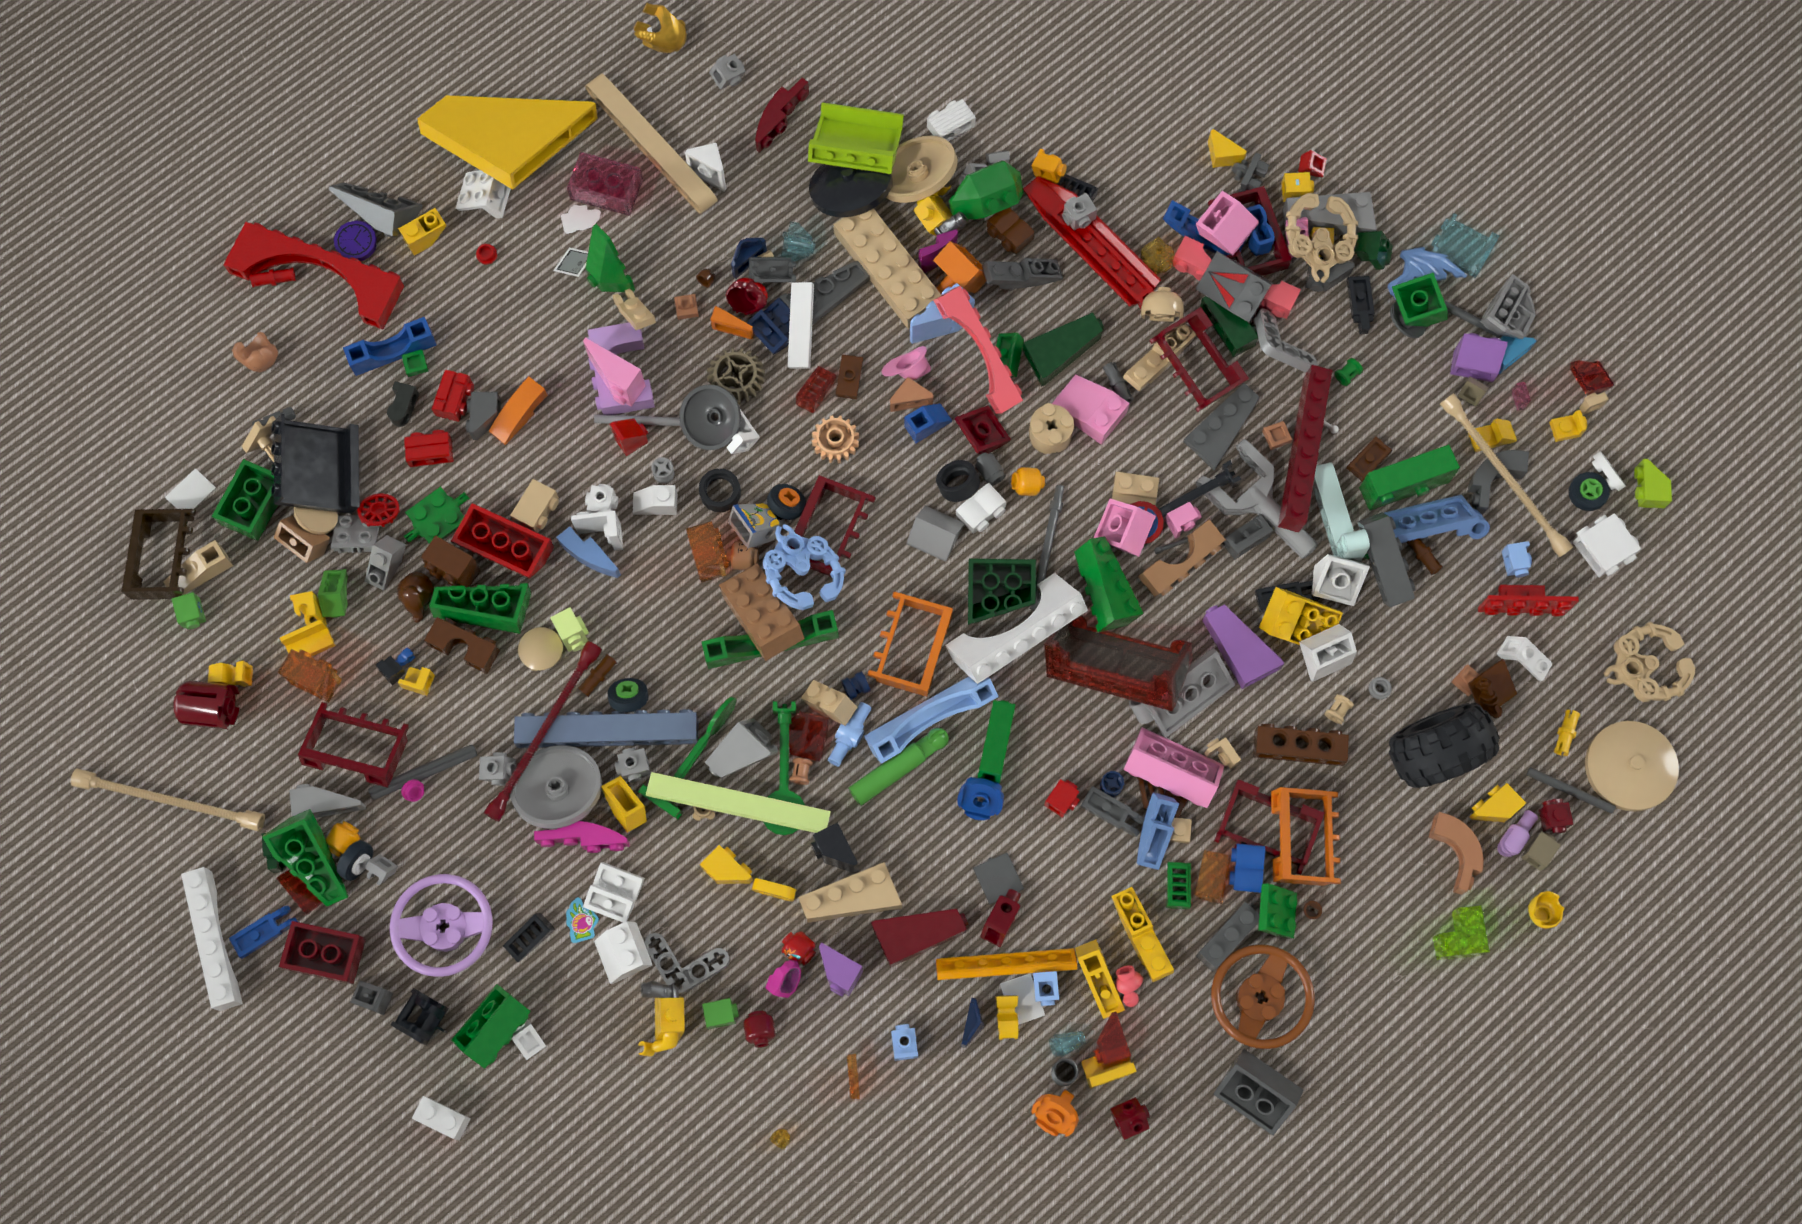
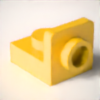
M1581 410L1575 411L1573 415L1551 419L1549 422L1555 442L1581 437L1587 429V420L1582 415Z

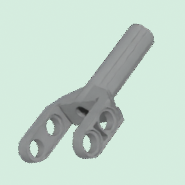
M1243 439L1236 445L1240 457L1261 478L1242 494L1236 503L1220 487L1204 495L1224 515H1243L1246 513L1261 515L1274 532L1301 559L1307 558L1317 548L1318 543L1303 528L1298 533L1278 527L1281 506L1272 498L1274 466L1250 442ZM1201 476L1196 481V486L1199 487L1212 479Z

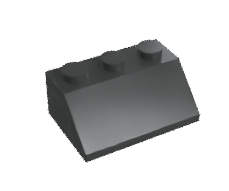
M1243 1049L1213 1095L1274 1136L1297 1106L1304 1090Z

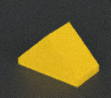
M1211 130L1208 146L1213 168L1233 166L1235 163H1241L1242 160H1245L1247 154L1245 149L1216 130Z

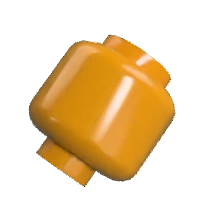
M1020 467L1012 474L1011 486L1020 496H1036L1045 486V477L1041 475L1040 470L1037 468Z
M346 821L334 824L325 839L327 845L330 846V852L340 857L350 845L360 840L359 829Z

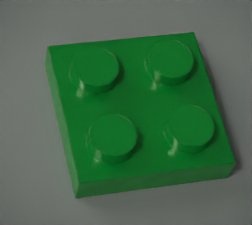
M1262 884L1258 930L1286 939H1294L1296 907L1298 904L1297 892L1272 884Z

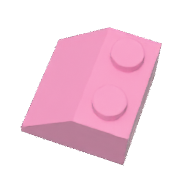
M1109 499L1094 538L1105 536L1111 547L1139 557L1156 516L1139 507Z

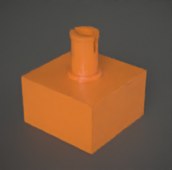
M950 241L933 260L947 274L936 287L940 294L947 287H952L956 283L966 289V291L975 294L987 281L982 264L964 246Z

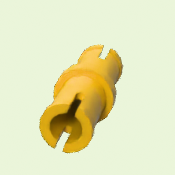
M1571 710L1565 711L1562 727L1558 728L1557 734L1559 737L1554 749V753L1561 756L1562 752H1564L1563 756L1569 755L1572 739L1577 734L1575 729L1580 717V713L1575 710L1572 711V714H1570Z

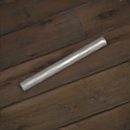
M594 415V423L610 424L613 421L635 418L638 424L642 423L643 425L681 426L680 418Z

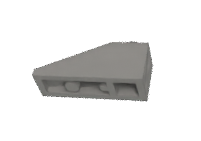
M310 784L297 785L296 789L289 790L292 816L311 809L315 818L366 809V805L360 800L310 786Z

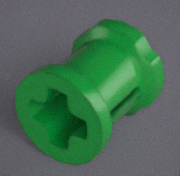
M1349 358L1347 364L1342 369H1337L1334 372V376L1340 384L1348 386L1356 375L1363 373V367L1354 358Z

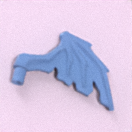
M1424 247L1401 251L1400 258L1405 262L1403 274L1391 281L1387 288L1390 295L1395 298L1392 286L1434 272L1437 281L1446 280L1447 273L1445 271L1451 272L1456 278H1466L1467 275L1446 258V254L1425 250Z

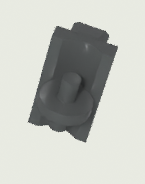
M1255 153L1249 167H1247L1248 162L1246 160L1233 165L1234 179L1239 181L1241 177H1244L1238 193L1261 186L1262 181L1253 178V175L1256 174L1265 178L1270 166L1260 160L1261 154Z

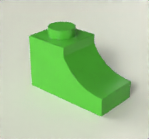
M346 569L324 571L318 592L322 617L337 618L345 616L348 605V574Z

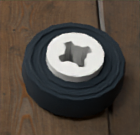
M361 840L350 845L338 862V874L348 881L358 878L366 870L365 866L368 860L373 857L374 850L372 846Z

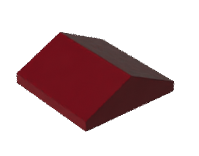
M988 405L959 415L954 419L977 454L985 452L989 454L1011 441Z

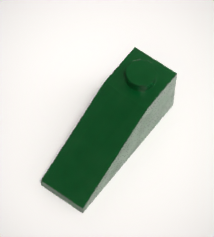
M1207 296L1202 298L1200 307L1213 324V328L1233 358L1256 346L1258 334L1253 325L1251 326L1249 322L1228 311Z

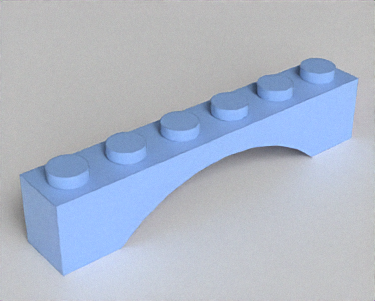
M968 676L864 735L873 755L882 764L901 753L912 739L928 727L954 714L980 708L996 699L998 694L989 677L977 684Z

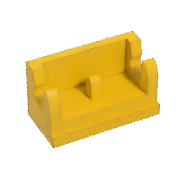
M313 591L290 595L295 613L299 617L301 612L304 614L306 625L311 624L310 620L312 617H315L317 621L321 619L327 625L326 617H322L319 599Z

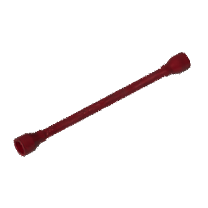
M590 641L585 643L581 650L576 671L572 674L558 700H556L555 705H553L552 710H550L549 715L545 718L546 720L542 723L543 725L539 728L540 730L536 733L537 735L533 738L534 740H532L531 745H529L514 773H512L513 776L509 778L510 781L503 788L504 791L500 792L483 812L486 816L500 822L506 811V805L510 798L509 794H511L514 786L518 783L517 781L521 778L520 776L524 773L523 771L527 768L526 766L530 763L529 761L533 758L532 756L536 753L535 751L539 748L538 746L542 743L541 741L545 738L544 736L548 733L547 731L551 728L550 726L554 723L553 721L557 718L556 716L560 713L559 711L563 708L562 706L566 703L565 701L569 698L568 696L572 693L571 691L575 688L574 686L578 683L577 681L581 678L580 676L584 673L583 671L587 670L589 665L596 661L602 652L598 645Z

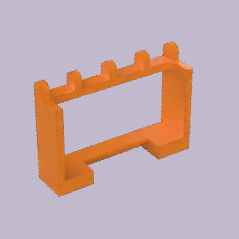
M893 592L892 597L900 601L896 612L888 610L886 614L888 617L894 618L890 633L881 631L880 636L886 638L887 642L883 653L875 651L873 657L881 659L878 671L869 670L867 675L876 678L878 683L928 697L937 660L952 619L953 608ZM904 605L941 616L921 684L882 674Z
M1280 787L1271 791L1272 814H1279L1280 857L1273 859V882L1317 886L1341 884L1340 878H1334V864H1339L1340 858L1333 857V841L1340 840V835L1333 834L1332 818H1339V812H1332V798H1338V792ZM1290 798L1323 800L1325 812V877L1291 875Z

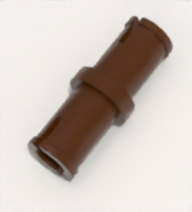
M1420 538L1406 542L1416 554V559L1418 561L1421 560L1431 575L1436 574L1443 568L1431 553L1432 549L1427 547Z
M606 654L595 669L592 668L589 671L590 675L578 689L589 697L599 683H603L606 680L604 677L617 662Z

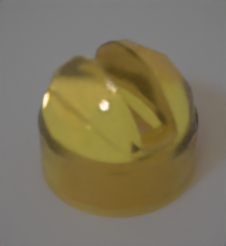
M777 1129L770 1136L769 1140L780 1149L785 1150L790 1142V1135L785 1129Z

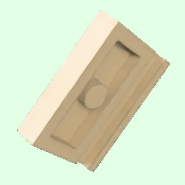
M1116 472L1112 499L1126 504L1145 501L1156 506L1159 478Z

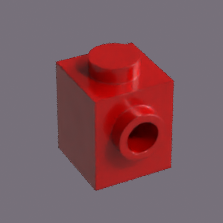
M1060 779L1046 799L1044 806L1063 818L1069 809L1073 811L1079 803L1080 799L1077 797L1080 791L1077 790V786L1071 781Z

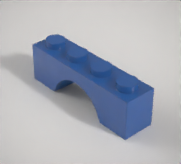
M422 317L404 324L403 329L389 339L378 342L361 340L343 347L349 366L354 374L358 376L400 360L403 354L421 349L426 350L437 346L426 318Z

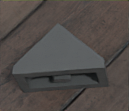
M359 980L350 1003L384 1015L393 993Z

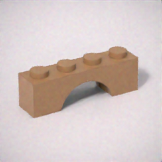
M1210 519L1187 536L1189 553L1182 563L1168 564L1159 559L1138 575L1139 579L1154 597L1160 593L1162 596L1173 589L1171 586L1176 580L1179 583L1190 575L1187 572L1193 566L1197 569L1206 562L1205 556L1209 553L1213 556L1223 548L1220 544L1226 539Z

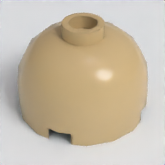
M1158 287V291L1151 292L1143 300L1141 318L1145 319V315L1150 316L1149 320L1174 322V317H1179L1180 320L1184 317V303L1177 293L1170 292L1171 288Z

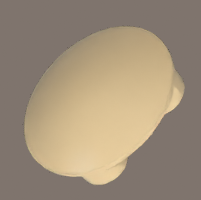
M545 627L529 630L523 635L518 645V654L521 661L532 671L549 669L559 662L563 656V644L559 635Z

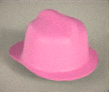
M918 347L909 353L892 359L883 367L882 375L894 376L899 374L905 379L909 377L912 380L924 376L931 370V366L925 357L926 347Z

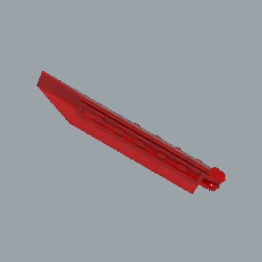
M1037 176L1023 188L1024 192L1051 228L1129 307L1138 304L1141 309L1144 298L1151 292H1154L1153 290L1161 282V279L1097 215L1096 219L1091 221L1085 228L1073 230L1071 225H1067L1062 216L1064 204L1070 198L1078 197L1074 192L1040 176Z

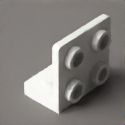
M481 170L467 172L460 195L458 196L456 209L464 211L483 208L493 217L502 218L511 188Z
M602 509L598 513L579 512L571 516V521L577 534L604 531L608 544H612L615 551L623 550L621 524L616 511Z

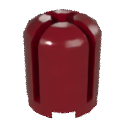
M186 681L179 686L174 697L173 709L175 717L183 725L228 730L227 727L235 725L240 707H235V694H239V690L233 684Z

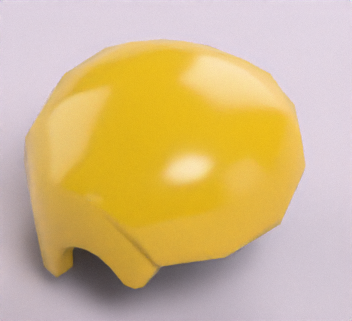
M1545 891L1531 899L1528 905V913L1535 925L1543 929L1556 927L1562 921L1565 908L1559 903L1560 896L1558 894Z

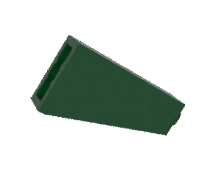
M1090 313L1024 342L1023 353L1041 387L1049 383L1101 339L1104 326L1100 318H1096L1094 313Z

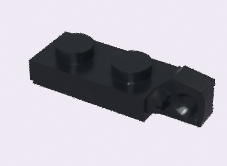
M1370 276L1348 277L1347 287L1353 323H1358L1359 335L1368 334L1370 322H1373L1375 314Z

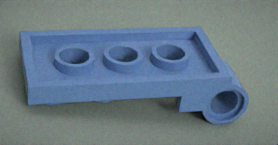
M1462 495L1384 512L1393 518L1396 529L1393 531L1395 537H1398L1401 543L1456 530L1457 536L1469 534L1473 539H1481L1487 535L1490 529L1489 523L1478 510L1473 509Z

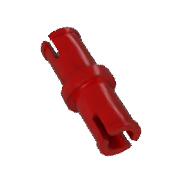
M293 267L276 271L269 269V272L250 274V281L253 288L270 284L277 286V283L296 281V275Z

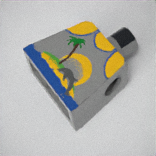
M764 503L733 505L728 522L744 545L750 548L773 541L776 538V527L783 526L785 519L773 514Z

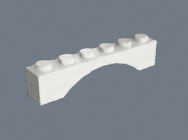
M205 867L182 873L181 876L211 1008L222 1011L241 1005L243 1003L238 981L231 967L221 933L217 908V890L213 873Z

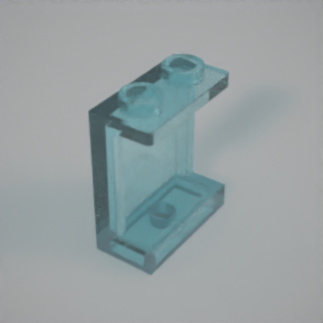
M1453 213L1451 219L1446 218L1440 228L1443 230L1441 236L1437 234L1430 246L1434 247L1432 252L1446 254V258L1464 273L1476 278L1500 236L1492 232L1490 237H1487L1456 221L1457 214Z

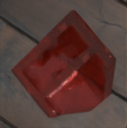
M1578 360L1570 362V370L1587 396L1592 393H1602L1615 386L1600 361L1588 362Z
M802 711L793 716L791 724H789L790 755L820 762L828 736L829 718Z

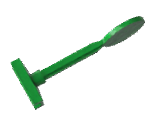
M729 697L716 711L708 725L706 734L698 740L673 777L684 779L706 748L710 737L716 734L728 720L737 702L735 697ZM642 785L638 791L640 794L677 820L680 819L684 812L672 801L646 796L648 786Z
M773 701V713L778 714V724H780L779 790L770 794L768 798L805 806L799 795L789 791V724H791V715L796 714V702H791V708H787V704H782V708H778V702ZM763 822L767 829L783 836L793 834L799 830Z

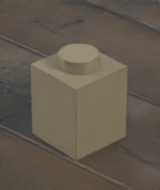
M1540 832L1534 836L1521 858L1541 871L1548 866L1561 845L1556 842V838L1551 834Z

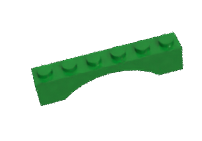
M833 610L813 614L799 620L798 623L800 624L804 640L784 651L839 638ZM748 634L722 636L701 641L708 670L762 657Z

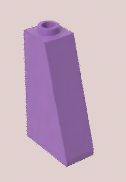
M1216 605L1206 611L1202 621L1241 689L1281 670L1284 665L1283 660L1226 605L1219 608Z

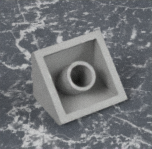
M925 505L915 518L906 544L946 562L965 524Z

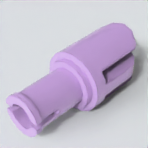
M1526 810L1517 824L1509 826L1497 846L1500 855L1511 857L1521 852L1530 839V829L1538 820V816L1534 812Z

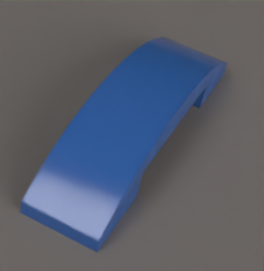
M1173 200L1170 202L1163 220L1183 237L1187 236L1204 244L1203 248L1216 253L1219 251L1226 256L1229 255V253L1199 235L1196 226L1199 219L1189 214L1190 209Z

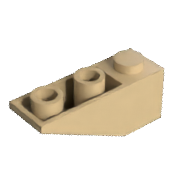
M216 540L195 551L181 564V568L187 570L186 575L179 576L178 587L184 588L182 595L233 566L226 552ZM171 575L163 581L166 587H169Z

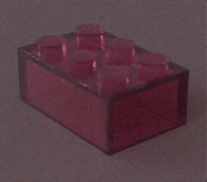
M580 152L567 186L570 200L630 216L643 182L641 168Z

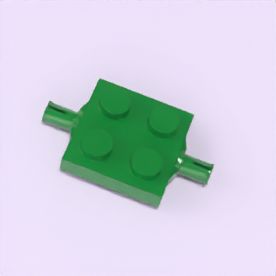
M440 486L405 512L412 521L414 529L404 535V538L408 543L419 535L426 539L429 544L435 535L444 540L458 529L464 518L459 506L470 498L463 492L453 499Z

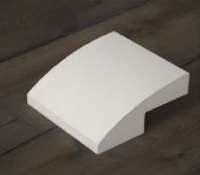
M601 862L594 882L590 885L583 907L624 923L632 912L645 878Z

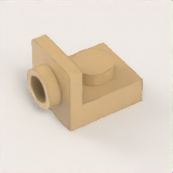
M1226 737L1221 741L1218 738L1211 741L1204 753L1206 757H1209L1218 751L1220 761L1223 765H1228L1230 769L1237 766L1241 761Z

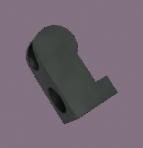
M395 381L392 390L396 396L393 404L387 409V415L393 425L402 427L410 420L419 392L415 386Z

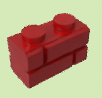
M444 370L431 408L435 416L457 422L460 421L462 415L465 416L467 412V398L474 391V384L470 376Z
M434 430L432 434L425 435L415 432L408 437H404L405 459L409 467L454 462L452 438L448 432Z

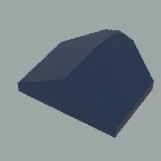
M745 238L740 240L731 262L732 274L735 279L749 269V257H757L767 252L766 240L764 238Z
M972 997L961 1043L962 1048H966L984 1029L977 1000Z

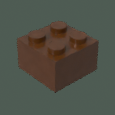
M436 535L421 556L425 563L424 567L429 570V574L437 580L445 579L448 581L447 585L470 587L481 571L471 555Z

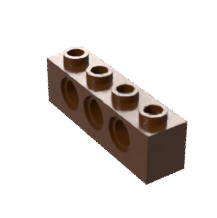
M1261 724L1254 731L1253 757L1344 766L1348 762L1349 735L1342 734V731L1331 730L1329 733L1320 732L1317 728H1307L1305 731L1297 730L1295 726L1275 728L1273 724ZM1278 737L1282 739L1283 746L1275 745L1273 738ZM1296 740H1303L1306 748H1299L1296 745ZM1325 742L1329 750H1321L1318 743Z

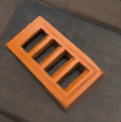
M717 306L714 307L710 319L714 330L753 339V326Z

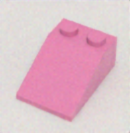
M585 337L583 342L588 357L613 395V399L621 405L626 403L632 407L646 386L641 369Z
M1075 374L1052 404L1065 408L1073 417L1074 426L1102 445L1127 414L1130 403L1113 391Z

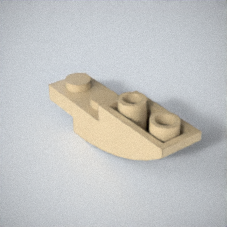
M1184 324L1166 335L1165 339L1178 357L1196 337V334L1189 326ZM1156 342L1152 350L1124 374L1123 378L1140 391L1148 383L1151 384L1171 362L1168 358L1164 360L1160 358L1164 352Z

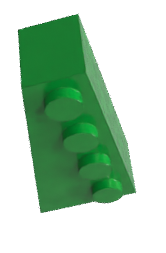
M1105 536L1089 539L1074 551L1081 577L1085 578L1087 583L1085 587L1086 595L1090 596L1093 606L1090 607L1092 615L1097 617L1098 624L1095 625L1097 632L1128 626L1144 614Z
M520 583V585L514 586L500 584V586L486 587V585H477V587H435L429 608L433 618L438 617L443 620L449 618L454 622L520 634L530 601L531 591L528 583Z

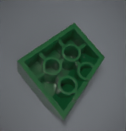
M969 558L968 625L1035 605L1036 559Z

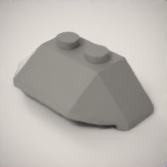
M1512 274L1492 299L1480 322L1497 335L1523 339L1536 316L1533 300L1529 294L1531 292L1530 286Z

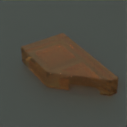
M849 1054L847 1056L850 1099L857 1101L860 1100L856 1054Z

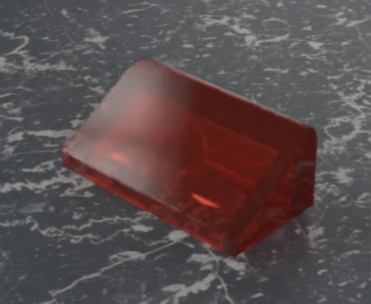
M290 869L276 878L304 913L310 914L322 904L307 889V885L297 876L294 877L290 873Z

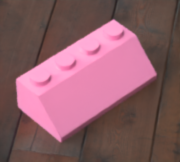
M1142 727L1123 770L1129 772L1134 777H1140L1149 781L1154 786H1160L1175 796L1186 798L1197 806L1208 808L1219 786L1225 765Z

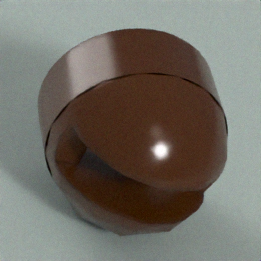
M703 269L696 276L698 282L707 288L715 280V274L710 273L711 269Z
M1311 900L1305 903L1303 912L1307 918L1317 919L1322 915V906L1317 901ZM1308 905L1319 910L1318 913L1315 914L1307 910Z

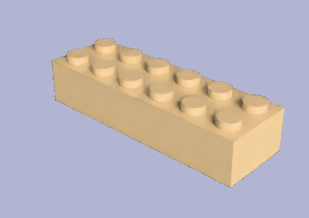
M874 208L857 216L844 217L833 224L834 234L851 257L855 261L858 260L867 271L872 284L908 329L913 317L917 314L921 315L931 301L941 296L940 292Z

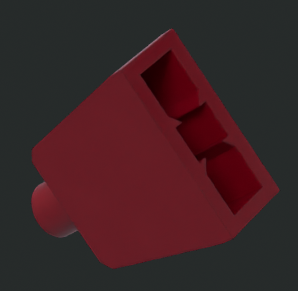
M1009 889L1006 896H999L984 924L980 938L1001 947L1021 907L1018 904L1021 897L1019 892Z

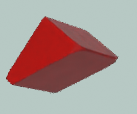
M1313 150L1303 153L1300 158L1298 172H1310V176L1322 178L1324 177L1327 158Z

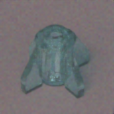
M790 221L788 232H783L782 235L784 241L780 257H791V260L797 261L813 254L815 241L799 223Z

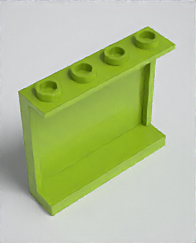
M822 102L821 115L814 138L810 139L808 162L892 174L902 135L904 114Z

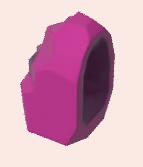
M796 960L785 961L781 967L776 968L774 974L769 976L765 988L775 996L789 998L796 991L800 982L801 969Z

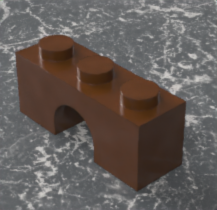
M437 617L424 639L429 647L446 655H449L452 648L458 644L468 645V651L463 660L467 665L485 674H488L500 652L494 640L486 636L482 639L476 636L477 633L470 628L465 627L461 629L457 627L456 622L449 618L442 620Z

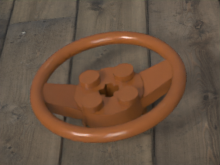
M1250 945L1230 954L1217 969L1211 987L1212 1007L1222 1028L1238 1042L1253 1048L1272 1049L1292 1042L1306 1029L1314 1011V988L1307 970L1289 952L1271 945ZM1254 954H1269L1258 973L1245 979L1237 989L1236 1001L1241 1012L1238 1028L1236 1029L1230 1023L1222 1008L1220 993L1223 979L1231 966L1240 959ZM1287 964H1289L1297 972L1304 986L1305 1007L1303 1014L1296 1026L1288 1033L1274 1039H1256L1264 1023L1279 1015L1284 1007L1285 989L1281 983ZM1255 994H1264L1266 1002L1263 1001L1259 1004Z

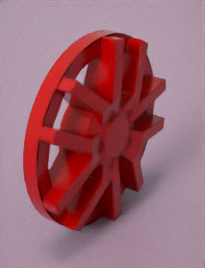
M379 493L370 495L362 500L357 513L360 521L367 524L368 527H385V524L393 523V520L400 513V507L396 498L389 494Z

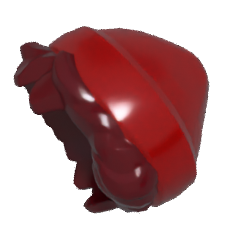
M751 278L737 279L729 286L725 293L732 310L736 311V313L741 312L743 315H751L758 312L767 304L768 293L766 288L760 282H754V279Z

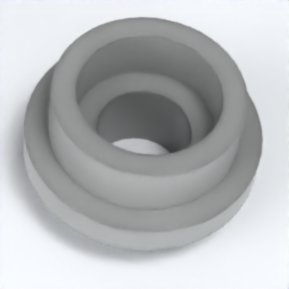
M1377 677L1369 683L1368 690L1373 698L1382 700L1390 695L1392 688L1387 679ZM1376 686H1381L1383 692H1378Z

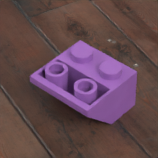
M1475 333L1464 334L1453 352L1450 374L1467 378L1471 376L1478 380L1493 382L1499 374L1508 342L1501 341V339L1495 337H1480Z

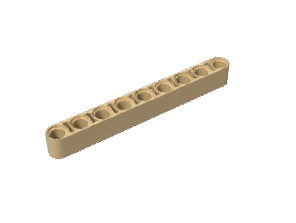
M603 73L585 85L587 92L699 214H702L718 202L712 190Z

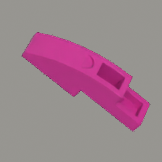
M578 821L556 830L534 831V840L537 844H541V847H553L555 843L563 842L566 846L577 845L578 841H581V847L587 850L588 853L601 852V849L610 848V851H623L624 847H630L628 839L618 832L584 821Z

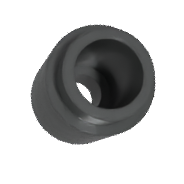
M985 452L977 457L975 467L987 483L994 486L1006 477L1004 468L993 453L987 454Z

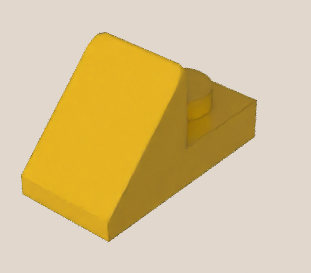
M1496 418L1491 425L1475 428L1484 438L1485 443L1491 448L1517 441L1511 422L1508 420ZM1469 435L1474 451H1482L1476 444L1477 442Z

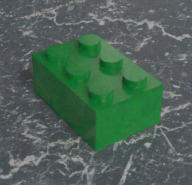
M243 459L212 514L215 521L223 527L259 541L278 506L274 504V496L271 495V488L274 483V475L271 474V470Z
M496 984L451 1041L465 1055L485 1069L496 1060L500 1049L511 1041L516 1029L527 1021L528 1014L531 1011L505 989Z

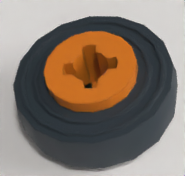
M777 484L768 494L767 504L769 509L778 517L786 520H795L802 515L806 506V499L803 493L794 486Z

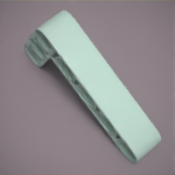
M1329 462L1316 465L1313 491L1333 556L1361 562L1370 546L1368 534L1365 529L1354 531L1333 464Z

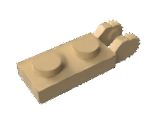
M631 289L625 290L627 298L625 302H623L618 293L613 295L614 303L619 308V312L635 330L656 323L655 316L638 297H635Z

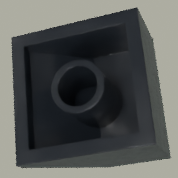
M838 822L813 834L814 842L811 845L817 859L822 858L825 864L852 873L859 872L858 862Z

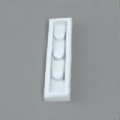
M812 282L791 283L788 368L810 369L814 298V284Z

